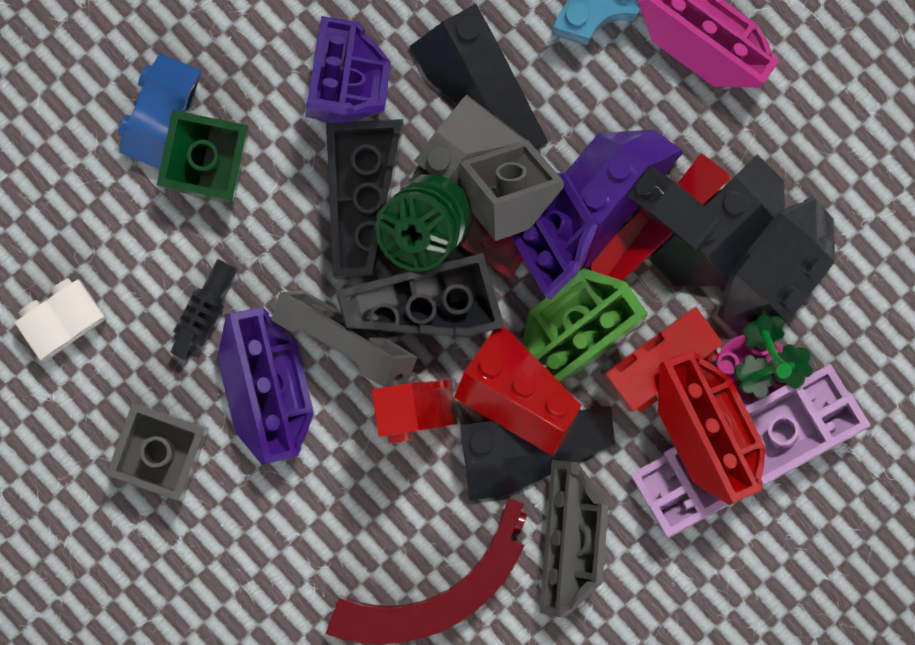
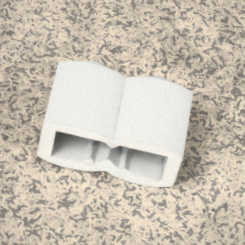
M69 278L63 280L50 290L53 296L47 301L40 304L38 300H35L18 312L21 318L15 324L41 361L48 360L107 319L79 279L71 282Z

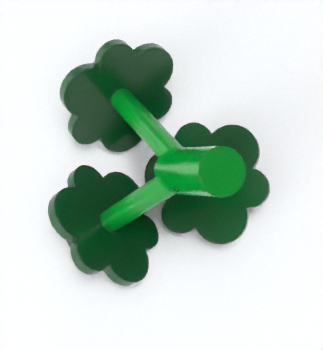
M762 315L743 328L747 346H757L761 350H768L771 357L768 363L764 358L755 360L753 356L748 355L734 369L735 378L741 382V391L745 394L751 393L757 399L764 398L768 393V387L773 385L772 373H775V378L778 382H786L791 388H800L805 382V377H810L813 374V367L809 364L812 358L809 349L805 347L796 349L794 345L787 344L783 347L782 352H777L774 346L775 341L782 339L785 335L783 331L785 322L780 316L769 318L766 315Z

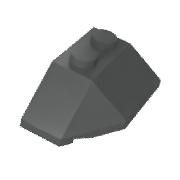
M552 460L540 613L557 617H567L603 583V571L606 562L605 545L609 524V504L578 462Z

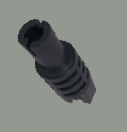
M219 259L216 260L202 289L198 287L197 290H194L173 330L174 333L178 334L170 351L173 355L183 360H189L197 345L204 346L225 306V301L222 298L237 272V268Z

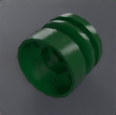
M437 174L420 175L403 186L378 213L375 225L377 242L385 256L398 267L410 271H428L440 265L469 233L473 220L471 203L464 190L451 179Z

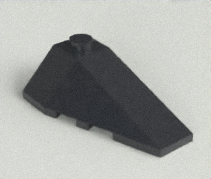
M477 4L441 22L410 45V49L427 80L444 93L455 106L460 103L465 95H468L523 138L529 140L535 149L548 143Z
M483 253L442 263L428 271H411L336 291L346 329L470 337L505 327Z
M611 406L579 410L569 433L554 456L494 421L460 425L469 501L508 496L551 475L552 460L578 462L614 445L615 437Z

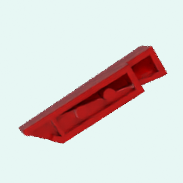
M701 153L677 184L701 204H704L732 177ZM640 211L612 238L590 265V270L623 281L672 233Z

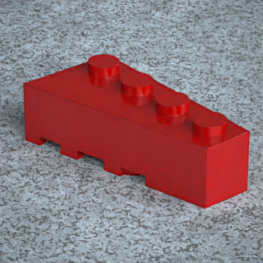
M451 379L371 389L378 436H387L388 444L413 440L414 431L458 424Z

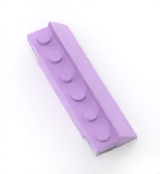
M831 364L816 371L810 377H806L803 386L800 388H791L785 385L746 407L765 445L764 470L761 478L763 486L871 426L853 395L848 393ZM675 446L665 451L664 456L631 473V477L647 503L651 514L667 538L676 535L728 506V504L691 481Z

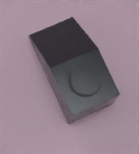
M652 166L648 167L626 194L648 218L695 250L720 221L714 213L676 182Z

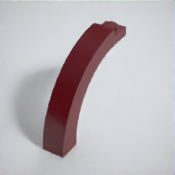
M510 497L508 498L496 532L482 558L467 575L449 589L425 600L402 605H375L340 595L325 634L359 643L393 644L426 638L460 623L476 612L496 593L516 565L525 545L511 539L513 532L520 535L528 513L522 511L524 503Z

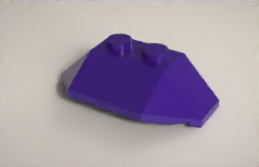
M321 16L305 117L317 119L321 122L347 123L385 111L391 61L379 46L365 35V29L359 22Z
M655 130L598 133L564 173L571 180L598 225L587 259L582 265L586 269H588L638 208L626 194L648 167L652 166L665 175L683 154L679 147Z
M563 173L557 174L564 181V188L529 230L511 236L545 298L550 300L578 273L587 259L598 228L596 221L571 180Z
M263 307L226 314L217 356L234 431L261 465L299 456L300 446L314 415L297 340L284 327L272 321L269 312Z

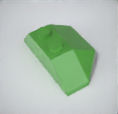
M584 268L551 300L545 298L529 311L523 345L560 383H563L589 366L637 329L648 313L627 282Z

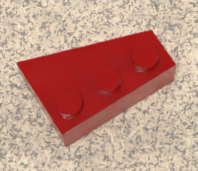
M694 307L601 376L628 412L637 409L641 413L658 401L655 395L659 389L660 363L691 350L698 353L701 359L710 363L720 355L716 349L723 342L698 308Z
M506 327L492 331L464 371L454 395L455 399L554 456L569 433L582 406Z

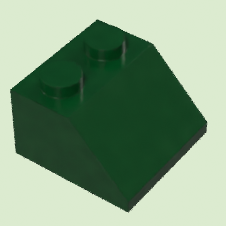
M172 110L157 186L195 197L235 204L250 132L248 125Z

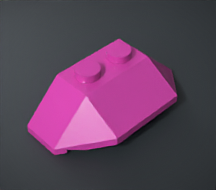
M638 0L652 42L713 87L761 88L779 63V59L776 54L772 53L769 42L760 27L725 0Z

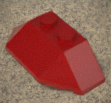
M694 350L660 363L658 413L691 481L728 505L760 492L763 487L761 478L764 470L765 445L732 379L713 364L701 359L700 355Z

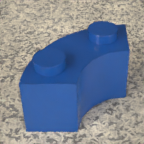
M159 53L152 66L146 64L138 81V86L142 87L137 103L131 116L126 114L118 129V136L122 137L119 153L160 169L172 110L184 112L185 109H190L202 70Z

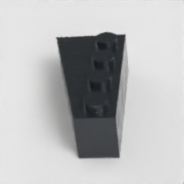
M403 119L326 123L333 277L335 279L374 277L380 249L377 242L375 225L378 213L390 199L404 130Z

